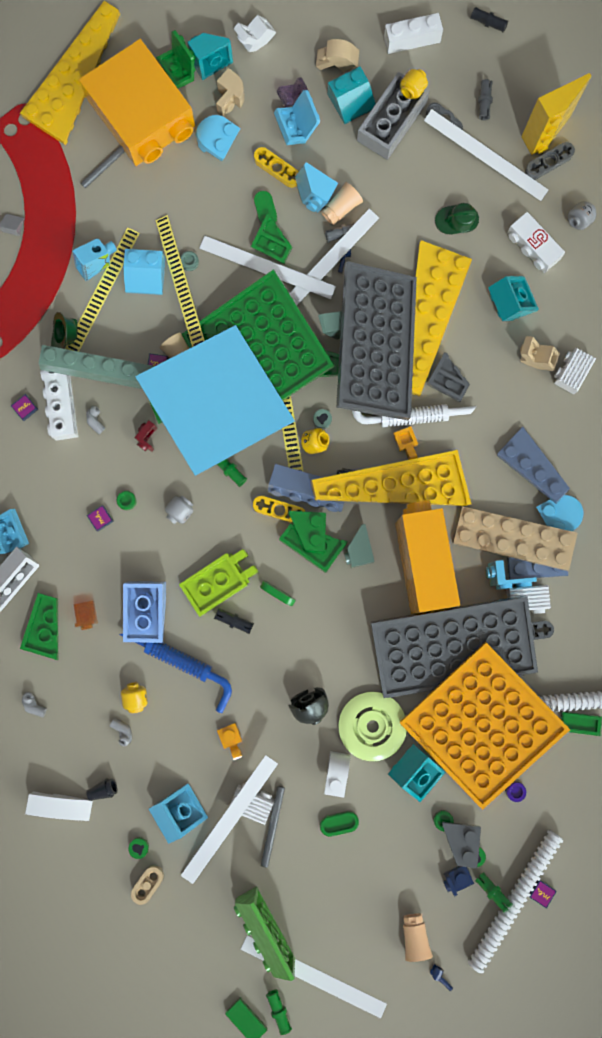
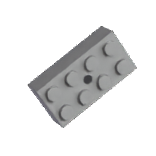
M399 71L358 129L357 135L359 143L386 160L389 159L426 105L430 90L425 89L419 98H406L401 93L400 82L405 75Z

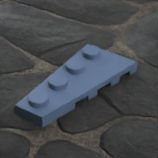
M524 427L497 453L501 460L555 504L569 491V486Z

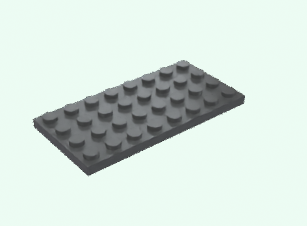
M349 261L346 262L344 268L336 408L407 421L411 419L417 277Z
M526 595L371 621L383 698L434 690L485 641L519 676L538 673L529 602Z

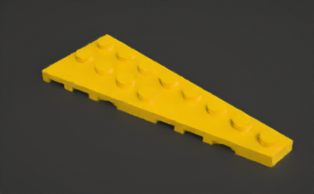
M103 1L20 112L24 119L64 145L68 142L67 139L70 131L74 128L75 119L81 111L80 107L84 98H86L79 79L95 69L98 64L100 65L101 56L104 49L107 48L111 32L113 33L120 16L119 10L106 1Z
M422 240L419 244L415 276L417 281L412 394L419 397L472 261L471 258Z
M458 450L310 481L315 500L400 504L429 500L431 505L468 506L471 504Z

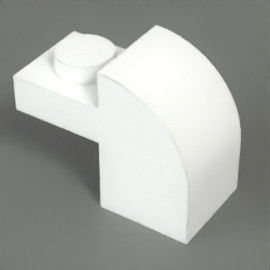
M259 15L248 26L238 23L234 27L238 34L237 38L248 52L257 51L266 45L276 34V31L267 19Z
M330 751L324 794L344 798L349 773V754Z

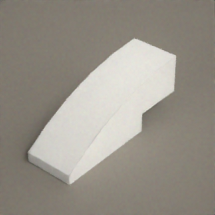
M33 791L29 794L25 814L56 819L89 821L93 801L61 794L51 795Z

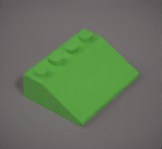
M256 886L236 898L234 910L238 917L242 916L245 922L243 926L248 936L252 935L255 941L253 945L256 952L262 954L266 971H271L275 978L292 981L295 979V957Z

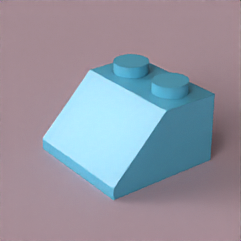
M307 162L295 176L302 203L306 205L307 209L317 213L328 203L338 184Z
M125 249L123 268L126 293L163 295L166 261L163 251Z
M189 784L184 785L149 808L168 844L181 839L208 818Z

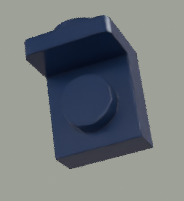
M458 866L443 873L446 880H443L447 892H452L454 897L458 895V891L474 884L467 867Z

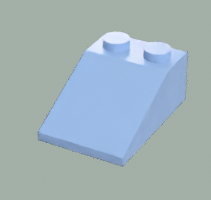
M127 581L123 583V642H163L166 582Z

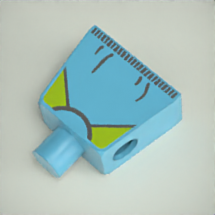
M95 239L72 251L75 267L84 280L88 281L110 265L109 255L116 252L117 248L112 241L103 245L99 239Z

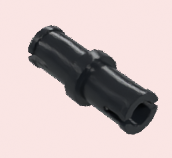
M477 7L474 8L470 18L485 24L487 28L490 26L502 33L505 32L509 22L495 16L493 12L488 13Z
M218 608L214 617L215 620L230 625L229 628L233 629L234 627L247 634H250L254 625L253 622L251 623L238 617V614L235 613L233 615Z

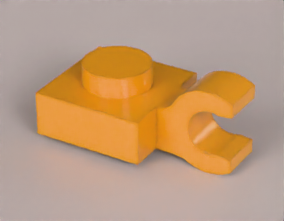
M412 427L394 432L393 436L399 451L405 450L408 460L418 458L414 449L418 442Z
M236 723L217 730L223 748L230 747L234 760L241 758L242 754L237 743L243 740Z

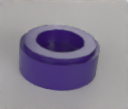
M514 781L505 790L507 797L513 802H521L525 799L527 793L525 786L518 781Z

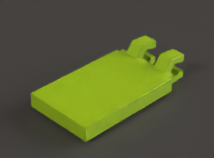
M242 549L234 555L232 553L224 554L179 584L199 617L247 587L250 582L248 579L259 572L255 565L244 572L239 566L238 562L248 557L245 550Z

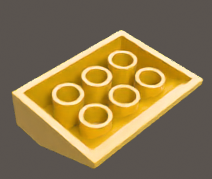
M590 73L537 99L521 136L531 155L537 152L539 154L543 153L548 149L553 139L571 117L591 78Z

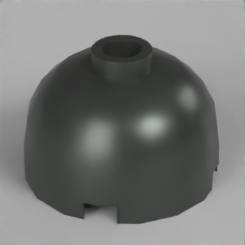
M316 687L314 688L315 691L308 693V689L304 690L290 700L291 705H288L290 711L300 723L316 725L327 714L329 701L323 688Z

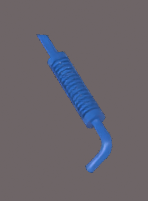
M135 642L145 647L144 653L151 654L154 658L158 657V660L161 659L162 662L165 660V663L168 662V665L172 664V667L175 666L176 669L179 667L178 670L182 669L187 674L189 672V675L193 674V677L196 676L197 679L200 678L199 680L203 682L208 678L223 687V695L216 711L223 713L231 697L232 688L226 678L211 672L212 666L205 665L206 663L202 664V661L195 660L194 657L191 658L192 656L188 657V654L184 655V652L181 654L180 650H174V647L171 648V646L167 647V644L164 645L163 642Z

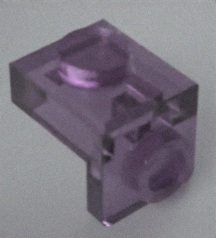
M299 77L293 85L279 87L277 94L284 107L293 106L302 91L308 90L302 77Z

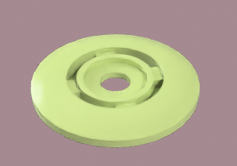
M361 693L349 700L340 714L338 725L340 738L346 749L357 758L366 761L384 760L396 753L404 742L407 730L400 724V721L405 717V714L393 698H383V693ZM372 707V711L363 713L359 719L356 718L360 711ZM374 720L378 723L379 727L376 732H369L367 730V723ZM386 735H390L385 742L373 746V743L381 741Z

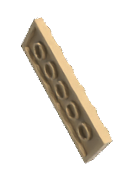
M462 506L453 544L569 571L578 533Z

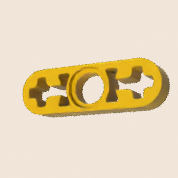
M265 147L255 150L254 161L257 166L287 187L294 188L297 186L296 179L289 181L288 175L290 177L296 176L299 172L297 169ZM259 155H260V156L265 155V156H266V160H265L264 158H262L261 160H259ZM274 164H280L282 166V169L280 171H274L272 169V166Z
M258 496L253 501V508L257 513L292 524L291 518H285L288 515V508H292L291 511L306 512L302 507L265 496ZM261 500H264L265 505L270 506V502H273L271 513H267L269 508L263 507L262 510H259V506L256 505L257 502L260 503ZM278 505L285 507V513L281 516L276 515L274 512L275 507Z

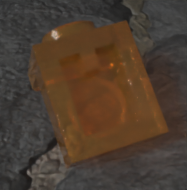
M94 601L73 604L77 622L74 623L75 627L87 630L93 628V624H98Z

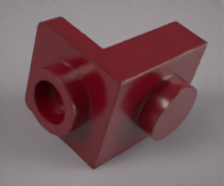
M150 420L147 423L141 424L138 428V434L134 437L138 441L136 445L145 452L147 449L151 452L154 450L147 443L148 439L157 430L155 424Z

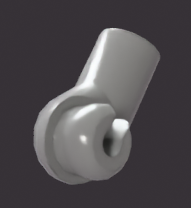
M92 406L86 412L87 423L96 433L100 434L105 427L98 421L99 408Z
M25 693L22 697L25 711L44 717L47 708L38 706L32 693Z
M114 718L110 727L119 731V744L127 746L132 741L131 729L129 725Z

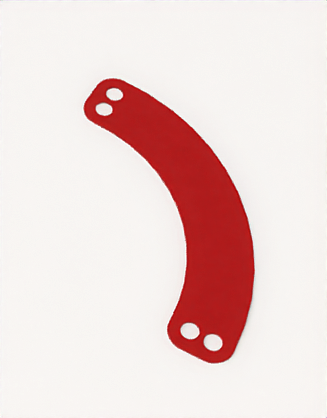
M27 103L15 106L0 118V144L9 155L16 169L24 197L25 210L21 247L8 278L0 288V337L3 341L0 347V358L6 356L26 338L53 302L65 277L75 238V190L68 162L57 139L32 123L28 125L19 123L20 112ZM9 124H14L17 127V133L13 136H7L4 133L5 127Z

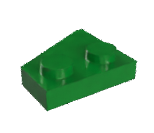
M266 214L251 248L285 264L293 247L270 215Z
M289 511V517L294 524L304 550L324 552L326 513Z

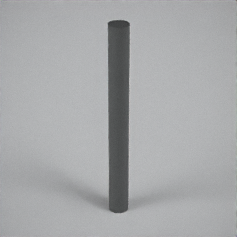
M120 145L80 184L86 189L125 152L123 147Z
M277 786L261 861L262 867L269 866L285 787Z

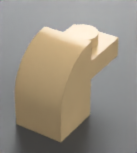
M328 40L326 47L317 50L316 67L322 70L335 65L342 72L357 68L359 49L345 40Z
M228 68L217 80L218 91L223 96L216 103L218 114L223 117L227 112L230 113L233 110L234 105L241 108L245 98L241 78Z
M526 336L520 348V354L522 355L520 361L541 370L555 371L560 353L554 346L539 345L534 337Z

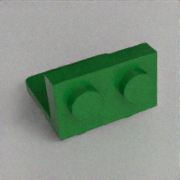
M174 30L171 32L172 49L157 56L156 60L177 89L194 81V61L196 58L193 51L187 48L183 36Z

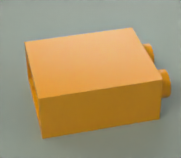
M141 38L79 79L88 102L123 147L135 166L143 161L147 164L156 161L163 152L162 148L173 141L176 143L184 142L193 133L195 122L191 106Z
M429 500L407 504V508L403 509V515L397 520L395 527L411 614L460 606L443 508L432 510Z

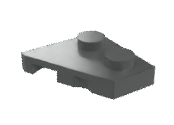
M444 352L427 383L428 386L458 402H461L470 385L466 378L461 375L458 367L452 363L446 352Z
M442 821V827L456 865L477 868L481 827Z

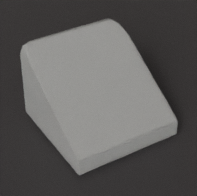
M6 214L0 222V230L4 233L20 236L25 219Z

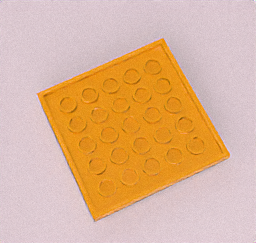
M486 641L400 721V724L482 810L570 731L569 727Z

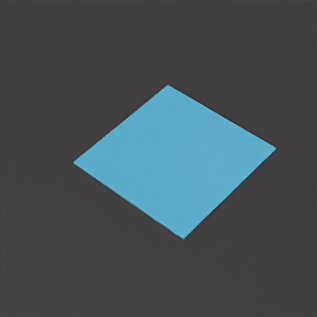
M236 325L135 376L195 476L295 422Z

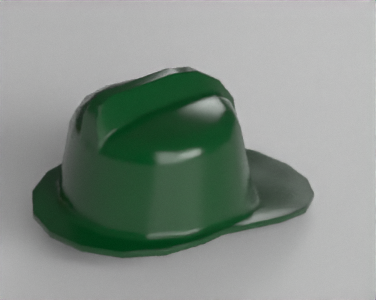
M460 203L444 207L438 211L435 217V224L437 229L444 234L467 233L477 228L479 215L472 205Z
M57 312L54 315L51 347L65 349V346L72 344L76 340L78 333L76 319L64 317L61 312Z

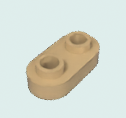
M152 865L148 867L132 889L131 898L136 904H146L163 881L164 873L159 866ZM151 873H156L157 878L153 879ZM139 890H145L146 894L140 895Z

